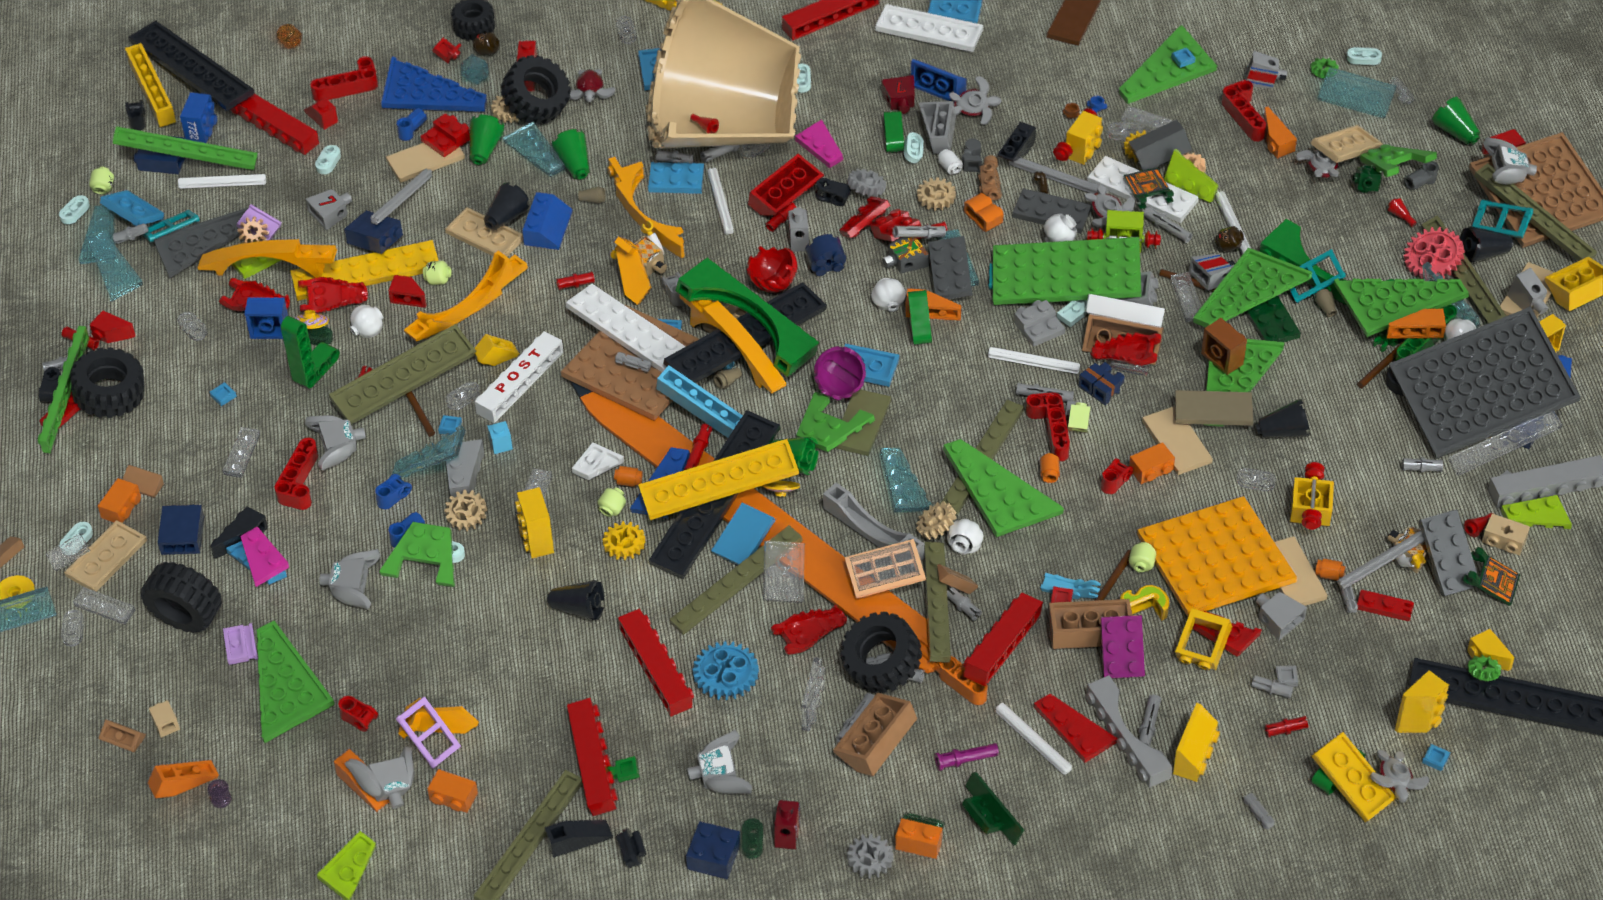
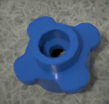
M1093 96L1087 101V106L1096 113L1102 109H1107V104L1104 103V98L1101 96Z

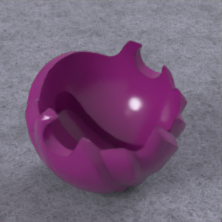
M832 347L825 350L818 357L814 366V380L824 395L835 400L850 398L864 385L866 377L865 363L857 352L848 347Z

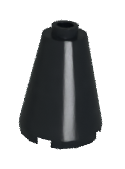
M507 182L498 188L484 216L487 228L497 230L527 211L530 204L528 205L529 198L519 186L515 185L513 187Z
M1470 226L1464 228L1460 235V241H1462L1464 246V254L1470 263L1508 253L1513 247V239L1510 235Z
M1302 399L1295 400L1259 418V423H1256L1258 435L1262 434L1263 437L1310 436V432L1306 431L1310 430L1306 412L1302 405H1300L1303 404Z
M598 580L553 588L547 595V603L556 610L591 620H598L603 613L604 607L600 606L601 600H605L603 585Z

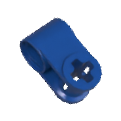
M398 474L391 475L389 479L378 485L375 489L377 506L381 509L391 508L402 498L409 495L412 485L409 482H404Z

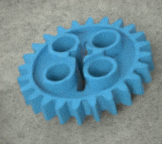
M724 641L723 646H720L716 642L715 648L708 645V651L702 649V655H697V661H694V682H697L698 688H702L703 693L709 691V697L716 694L717 700L721 696L728 700L729 695L736 699L737 693L744 696V690L750 692V686H755V680H758V661L754 659V653H749V648L742 650V644L735 647L734 642L729 646Z

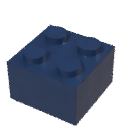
M699 821L686 854L687 870L728 880L741 845L740 831Z

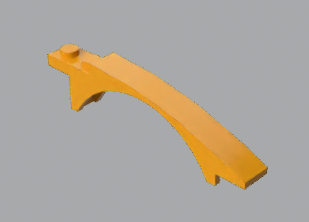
M616 157L609 158L608 174L610 177L613 176L616 196L629 215L640 226L644 224L647 229L649 227L646 222L648 220L653 223L651 231L656 234L661 245L678 257L684 258V240L678 236L683 233V229L681 227L661 224L650 219L638 209L633 200L634 191L644 178L643 163L638 162L621 168Z
M299 239L242 243L202 254L197 268L198 270L216 271L217 276H223L225 270L236 261L250 257H270L292 263L304 269L313 277L318 278L322 276L325 263L333 264L337 248L336 245L300 244Z
M498 250L494 253L492 262L483 279L463 301L440 313L418 312L416 314L417 320L406 327L404 332L417 342L461 322L502 294L501 289L528 268L527 263L515 254L508 258Z
M680 295V299L691 308L690 325L695 327L698 324L706 323L717 327L725 333L745 358L756 386L761 388L763 385L771 394L786 386L785 380L759 344L719 301L695 300L689 302Z

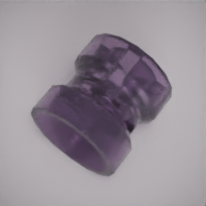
M217 779L208 785V794L214 807L224 808L231 803V793L226 781Z

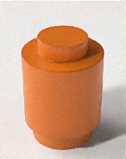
M1047 453L1040 458V475L1044 482L1054 483L1060 476L1059 457L1052 453Z
M620 466L619 469H615L614 480L617 481V485L636 487L642 483L643 471H639L638 468Z
M1325 558L1323 560L1318 559L1315 574L1319 575L1320 578L1338 581L1345 576L1346 566H1343L1341 561Z

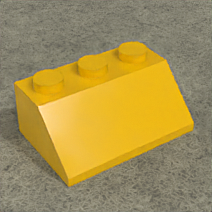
M1586 257L1546 276L1545 282L1557 304L1571 311L1603 296V265L1590 257Z
M1431 671L1424 674L1403 694L1395 731L1398 733H1427L1433 727L1437 728L1442 721L1441 715L1445 709L1444 703L1448 697L1449 684Z
M1196 703L1177 747L1173 770L1174 775L1197 782L1200 775H1204L1207 767L1205 761L1211 758L1214 749L1212 744L1217 743L1220 736V731H1217L1218 721L1199 703Z

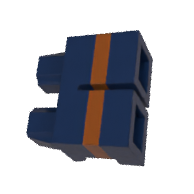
M1106 362L1101 365L1094 363L1079 374L1078 387L1089 395H1093L1092 397L1103 405H1107L1115 393H1120V386L1124 383L1125 376L1120 372L1112 375V368Z

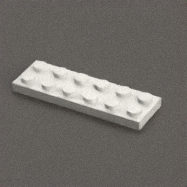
M886 4L876 24V31L973 52L983 31V25Z
M1105 156L1089 174L1087 181L1098 185L1103 184L1108 188L1109 192L1128 200L1130 196L1134 197L1123 177L1125 174L1139 172V170ZM1167 183L1169 189L1174 192L1172 197L1174 202L1166 203L1163 194L1146 197L1147 202L1145 204L1147 207L1150 206L1158 213H1163L1167 218L1178 223L1184 220L1197 204L1199 198Z

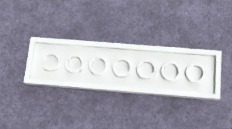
M590 284L566 302L567 309L638 357L650 361L651 366L661 372L667 368L663 364L664 358L686 347L594 284Z

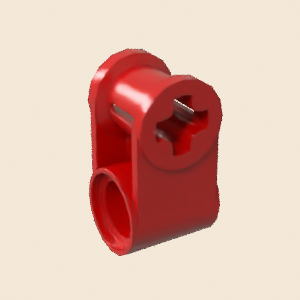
M1115 458L1102 473V492L1106 494L1116 493L1130 479L1134 468L1126 466L1118 458Z
M344 696L339 700L338 706L341 719L362 732H366L372 720L377 719L379 716L372 706L364 704L352 696Z

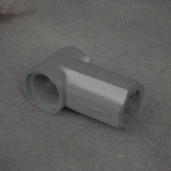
M1435 161L1423 163L1422 168L1404 177L1406 187L1411 191L1424 184H1434L1437 179L1439 165Z

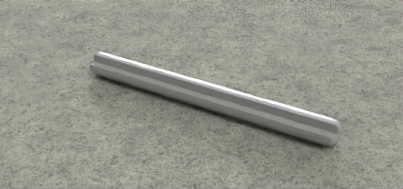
M1019 158L1014 162L1009 161L1011 166L1031 173L1042 171L1048 179L1088 193H1098L1097 189L1100 185L1024 158Z
M424 169L370 217L371 223L378 225L432 177V171Z
M1420 530L1337 581L1339 587L1346 589L1424 542L1422 531Z

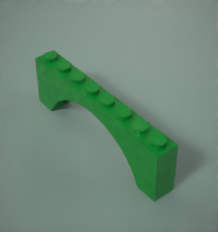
M1285 219L1260 244L1259 252L1298 267L1311 260L1301 244V227L1288 219ZM1316 264L1312 266L1320 283L1334 277ZM1312 277L1306 281L1309 285L1316 286ZM1334 283L1324 288L1332 292L1334 299L1347 305Z
M708 257L678 278L675 291L689 302L695 300L725 302L743 309L760 321L774 342L776 353L774 367L787 377L816 355L819 342L814 337L790 321Z

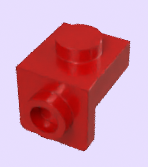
M443 37L433 47L432 51L446 63H449L452 59L456 60L458 58L462 45L459 43L455 47Z
M1053 586L1051 603L1072 602L1073 589Z

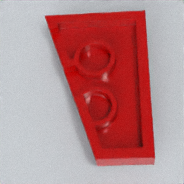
M869 197L867 199L868 204L858 209L859 214L852 216L840 228L839 231L842 236L849 238L857 236L861 229L872 224L877 216H881L886 212V209L891 206L888 200Z
M1240 622L1236 624L1231 623L1232 629L1224 649L1238 657L1261 635L1262 629L1255 627L1253 630L1244 627V624ZM1195 623L1192 628L1216 643L1220 633L1218 630Z

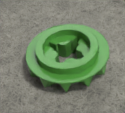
M1316 58L1311 64V72L1319 78H1332L1338 73L1339 65L1336 64L1335 60L1331 61L1330 58Z
M1483 655L1480 657L1474 656L1472 660H1469L1468 671L1479 680L1492 681L1500 676L1501 665L1498 664V660H1492L1490 656L1488 658Z

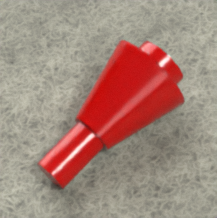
M696 114L690 116V120L698 123L707 134H714L719 129L718 119L700 117Z
M1395 198L1388 204V211L1405 220L1411 227L1417 224L1410 216L1401 198Z
M1489 513L1484 517L1467 519L1464 522L1465 532L1471 537H1477L1487 526L1491 515L1494 513Z

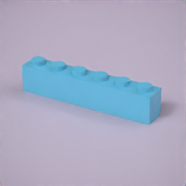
M669 365L657 378L656 389L727 438L743 416Z

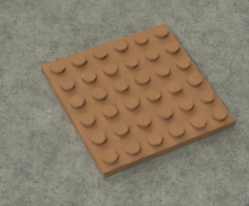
M1563 132L1516 147L1519 151L1527 154L1529 164L1536 165L1537 171L1534 176L1527 174L1524 181L1514 183L1515 186L1571 231L1603 221V190ZM1492 156L1471 162L1469 169L1473 175L1487 163L1494 168ZM1477 179L1491 202L1507 204ZM1496 208L1501 215L1502 209ZM1509 210L1505 223L1510 230L1518 231L1523 216L1517 211ZM1530 222L1524 237H1515L1522 248L1550 239Z
M625 305L684 346L699 340V338ZM601 331L561 371V377L654 421L673 401L656 389L657 378L662 373L661 371L651 366L650 370L645 372L641 368L636 369L624 365L625 363L619 364L615 362L618 352L625 353V356L627 354L635 357L638 356Z

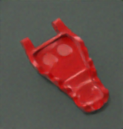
M318 277L298 281V287L306 288L307 304L300 305L301 312L314 310L315 313H324L350 304L365 303L368 298V291L364 282L349 283L348 281L335 280L331 277Z
M231 278L229 281V286L236 289L231 299L226 296H221L219 299L221 305L234 311H245L247 298L256 297L285 298L287 309L290 305V299L287 294L285 296L277 294L274 289H270L268 285L264 287L261 282L241 281L236 278Z
M1135 332L1132 335L1126 333L1125 337L1118 335L1117 338L1111 337L1110 341L1103 343L1096 340L1095 345L1092 347L1091 357L1095 360L1110 359L1140 366L1152 364L1157 361V354L1153 352L1154 345L1159 344L1162 337L1158 333L1144 335Z
M834 605L830 610L821 611V609L816 611L811 609L808 613L802 611L800 614H793L785 621L773 625L771 631L774 635H782L787 643L784 647L787 654H797L810 649L826 634L847 623V616L844 615L837 605Z

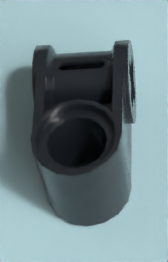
M143 99L140 102H125L130 128L138 131L143 130L146 127Z
M820 178L816 183L818 190L815 193V197L819 201L841 207L845 205L851 188L845 183L828 178Z
M50 367L43 373L42 383L39 388L40 402L52 403L53 392L57 390L58 378L61 375L60 370L56 367Z

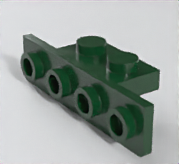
M973 772L965 785L973 797L964 799L962 806L985 834L1002 831L1013 846L1017 845L1024 832L1023 827L977 772Z

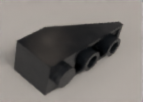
M1020 121L997 154V157L1014 162L1026 155L1035 143L1036 127Z
M246 506L242 512L237 514L232 523L225 527L220 536L213 540L210 545L213 558L217 559L228 554L226 548L242 541L241 535L255 527H258L264 533L268 528L265 515Z
M607 820L562 821L544 827L546 841L553 858L613 838Z

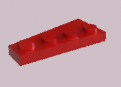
M1051 693L1034 703V709L1084 763L1117 743L1118 738Z

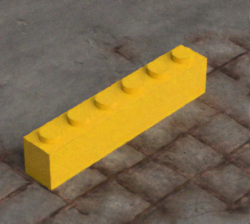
M142 43L125 48L128 63L159 127L175 123L173 107Z

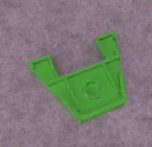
M1388 144L1381 145L1377 149H1370L1368 152L1360 155L1362 163L1376 167V171L1379 173L1384 172L1385 177L1398 174L1399 166L1396 165L1413 159L1427 163L1437 159V152L1394 147Z
M815 392L796 436L797 438L813 437L818 442V445H815L816 448L829 452L847 440L848 435L853 432H859L866 423L871 424L874 422L875 417L873 414L860 409L849 422L823 413L822 411L830 403V399L828 396Z
M412 522L379 573L382 576L398 578L403 560L440 565L435 581L437 585L454 587L451 529Z

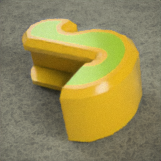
M1145 585L1139 588L1136 594H1132L1131 590H1127L1120 596V599H1130L1132 614L1153 607L1161 621L1167 618L1170 603L1169 597L1160 587Z

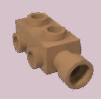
M989 155L984 158V165L980 166L981 174H978V177L982 184L979 186L980 192L989 196L993 201L1000 199L1002 193L999 173L997 171L998 160L995 156Z

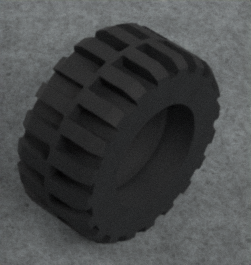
M534 55L522 57L515 61L503 78L501 84L502 98H505V105L509 107V111L512 114L517 115L518 119L521 120L522 118L527 123L533 122L540 125L542 122V124H546L556 119L567 105L571 93V87L568 86L570 84L569 79L565 77L566 73L564 70H561L557 63H552L551 59H544L543 56L538 55L536 57ZM524 81H532L539 84L546 91L548 99L533 96L526 89Z
M108 347V349L97 348V351L91 350L87 352V355L83 354L78 358V361L74 363L71 370V393L73 400L81 410H85L89 415L95 414L99 418H102V416L113 418L116 415L120 417L125 412H131L133 407L136 408L143 399V367L137 358H134L129 352L125 353L122 349L114 350V348ZM103 379H114L121 382L114 386L94 384Z
M163 562L155 566L141 589L143 604L147 606V609L156 618L161 619L167 625L173 626V628L182 629L185 632L191 631V633L206 630L222 605L221 594L211 580L206 579L203 574L196 572L195 569L188 568L183 564H176L175 562Z
M875 612L871 613L869 617L863 616L857 624L854 622L850 626L852 629L845 633V641L841 642L840 648L843 651L840 652V657L845 670L859 687L864 690L868 689L869 692L876 693L877 690L880 693H887L889 689L891 691L897 690V687L901 684L904 686L908 683L906 680L909 677L913 678L916 674L914 670L920 666L918 659L922 658L921 644L912 628L903 618L894 613L889 615L888 612H880V615ZM886 640L896 641L895 650L886 661L875 665L866 664L867 655L876 644Z

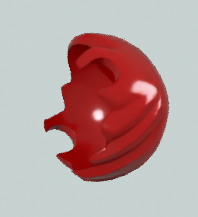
M759 246L758 254L755 257L750 256L747 262L749 278L755 286L764 292L777 293L786 290L793 282L797 273L798 265L795 254L789 248L777 250L775 247L766 250L764 247Z

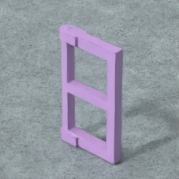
M425 697L421 698L396 718L432 769L461 747ZM424 706L436 723L417 737L405 719ZM440 728L452 746L433 759L421 741Z

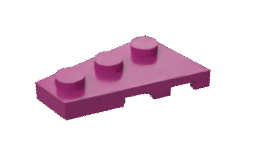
M822 119L795 135V141L828 168L843 161V154Z
M258 527L241 535L255 587L289 568L286 559Z

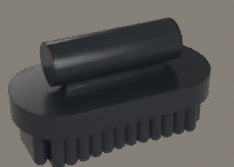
M626 828L617 834L616 838L623 861L628 868L641 865V857L646 856L647 853L640 831L631 833Z

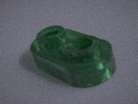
M328 327L307 329L310 344L318 345L321 342L330 344L333 341L332 330Z
M904 813L903 819L941 827L943 832L945 822L913 813Z
M755 818L747 819L742 825V853L749 859L758 858L763 853V824Z

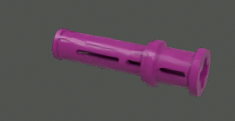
M993 743L960 751L952 749L951 752L942 754L937 752L934 755L935 764L938 771L952 766L957 768L962 763L999 756L997 744Z

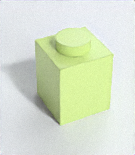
M1077 402L1075 405L1071 404L1068 430L1088 433L1090 407L1086 403Z

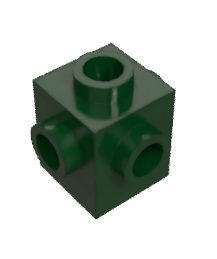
M1364 165L1363 167H1357L1356 173H1353L1352 183L1360 192L1379 191L1382 174L1377 172L1376 168Z

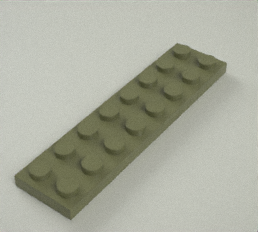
M455 324L329 394V399L344 419L349 420L352 425L475 356L476 350Z

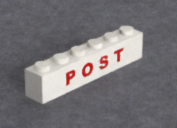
M545 331L539 337H536L534 342L524 349L522 354L488 386L487 390L476 398V414L495 423L563 354L562 340Z

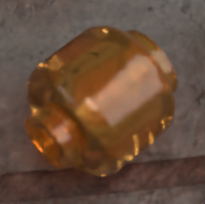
M285 24L279 27L277 40L284 47L292 49L300 44L302 33L294 25Z

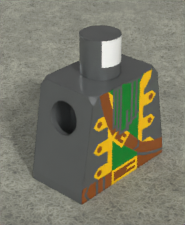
M901 237L889 245V256L884 257L882 261L886 268L895 265L900 273H906L928 267L929 254L916 237Z

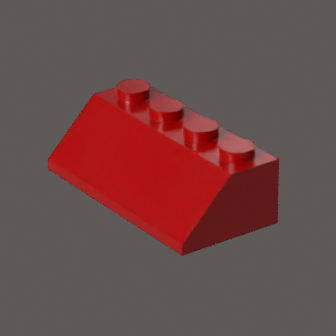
M798 153L750 191L748 205L760 215H777L817 183L820 178H823L824 174Z

